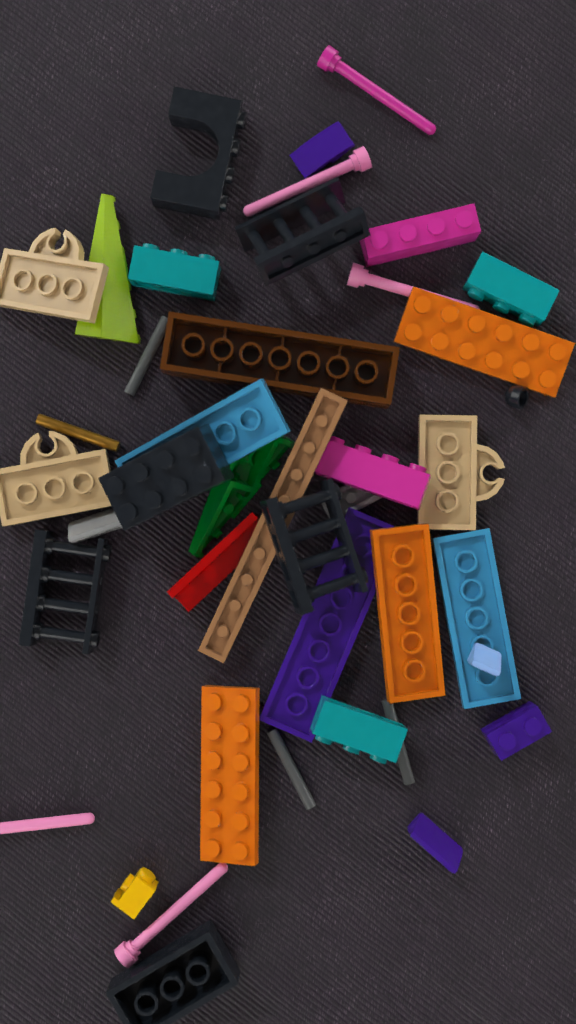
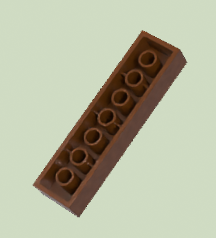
M169 311L160 370L164 375L247 387L259 379H264L270 391L316 398L320 389L323 388L348 400L347 403L388 409L392 403L400 347Z

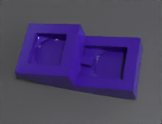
M337 121L309 139L289 156L306 179L315 175L329 162H336L353 148L355 144L342 124Z

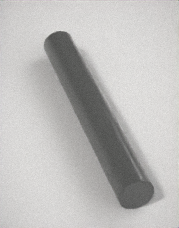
M161 316L124 390L125 393L133 397L165 336L167 317Z
M387 699L382 700L385 717L399 722L394 703H388ZM403 742L397 761L404 785L413 784L415 779L406 746Z
M275 727L269 730L267 735L306 810L315 807L316 803L278 729Z

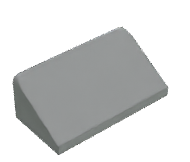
M113 508L70 522L68 525V540L71 543H79L121 529L122 526Z

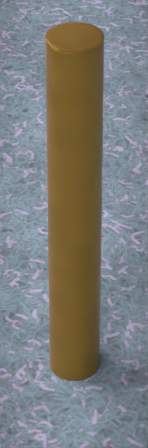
M43 414L37 416V425L117 452L119 449L120 441Z

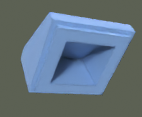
M475 643L467 659L468 663L496 677L501 673V653L480 643Z

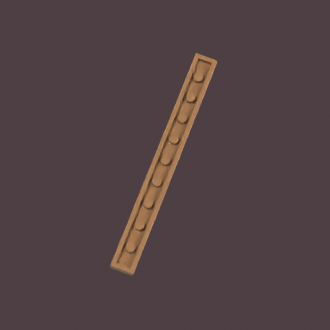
M323 388L320 389L270 498L277 497L278 502L286 503L303 497L348 400ZM295 512L288 514L287 518L284 519L287 529ZM263 513L198 649L199 652L222 663L226 661L276 555Z

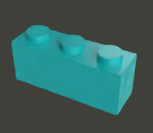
M144 243L143 246L134 245L128 280L135 287L215 301L221 266L220 262L216 261V258L211 255L199 254V257L187 255L188 253L184 250L171 249L168 252L160 250V247Z
M483 251L462 288L467 291V295L477 301L485 300L493 304L492 307L496 311L503 314H508L509 312L519 317V322L530 327L534 325L538 327L545 321L560 291Z
M323 695L310 726L312 733L316 735V740L329 745L332 744V741L343 744L342 748L354 754H359L360 751L369 753L372 760L386 764L387 760L396 763L408 731L402 723Z

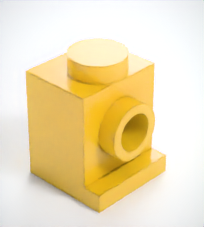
M145 867L140 868L135 876L130 873L115 892L111 903L132 919H135L157 888L158 881L156 876Z

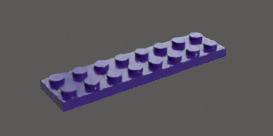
M348 507L344 518L360 567H364L368 576V583H366L368 591L364 593L354 592L353 587L349 586L315 599V602L312 603L314 611L302 615L259 716L260 721L311 743L315 735L312 733L310 726L321 696L331 698L376 592L370 530L395 527ZM337 537L335 538L331 549L339 547ZM341 558L324 564L315 586L348 575L344 559Z

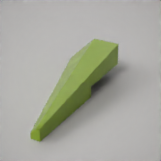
M101 194L89 261L103 263L109 267L95 324L77 321L75 334L84 337L140 344L141 339L140 335L137 334L135 318H137L136 311L133 309L130 295L132 289L128 280L129 273L126 256L119 234L121 228L116 218L115 197Z

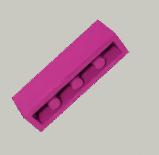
M473 203L369 228L370 236L360 240L365 265L369 267L474 242L481 233L475 204Z
M331 436L314 474L327 479L332 478L333 481L420 510L431 479L430 474L426 473L427 468L414 463H410L409 467L398 464L399 459L383 454L382 458L372 455V450L356 444L355 448L344 445V440Z

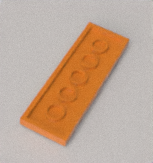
M414 286L411 289L393 341L394 343L497 379L528 387L529 390L555 398L575 345L574 342Z
M422 523L370 530L387 702L391 704L446 696L429 524Z
M202 686L200 861L256 866L258 864L260 688Z

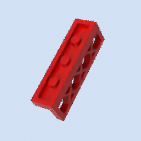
M253 512L167 591L172 599L176 598L188 612L237 568L259 521Z

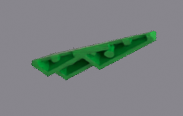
M281 436L229 465L235 478L211 489L189 548V552L194 557L202 558L204 556L203 549L213 538H219L222 534L220 529L230 517L235 519L261 488L262 484L260 481L271 469L276 470L280 465L278 460L287 449H293L295 444L293 440Z

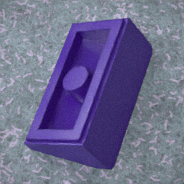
M419 813L407 827L410 837L446 869L455 874L458 871L462 858V847L426 815Z

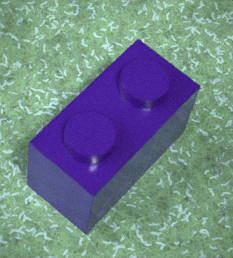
M531 701L480 729L492 751L501 761L552 732L538 706Z

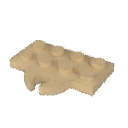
M51 228L41 233L33 241L29 252L4 248L0 262V307L95 324L109 267L103 263L84 261L85 252L82 243L66 229L63 233V246L55 250V244L61 238V232L56 228Z
M419 415L418 465L427 468L426 473L430 474L431 479L420 510H417V524L427 523L430 530H476V502L487 500L497 494L505 480L497 478L492 482L487 481L483 477V469L487 465L493 466L496 469L505 468L504 463L497 452L488 446L477 444V416Z
M49 431V437L54 442V449L52 452L44 454L40 449V444L43 440L41 434L33 435L24 444L20 453V465L0 468V517L2 527L112 507L98 479L111 472L107 450L101 449L78 454L75 444L68 437L55 431Z

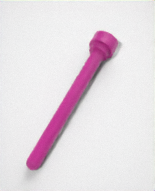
M330 45L325 48L317 62L319 68L325 72L330 71L333 73L336 71L426 134L432 135L435 133L436 126L342 62V57L338 55L339 51Z

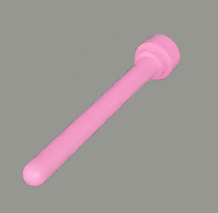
M362 146L353 150V154L348 156V160L246 205L243 209L244 215L247 217L253 216L352 170L362 173L372 168L366 148Z
M353 263L347 285L358 288V286L364 287L366 284L409 297L413 286L368 273L369 270L364 269L363 265ZM434 293V294L440 295V296H442V297H445V298H448V299H451V300L460 302V303H462V304H465V305H468V306H471V307L480 309V307H479L478 305H475V304H472V303H468V302H465V301H461V300H458V299H455V298H451V297H448V296H444V295H441V294H438V293Z
M89 812L0 822V834L88 825L94 822L95 816Z
M218 863L134 940L130 939L128 942L123 941L116 947L114 953L119 962L124 967L130 968L138 960V955L141 954L140 950L227 872L228 865L226 863Z

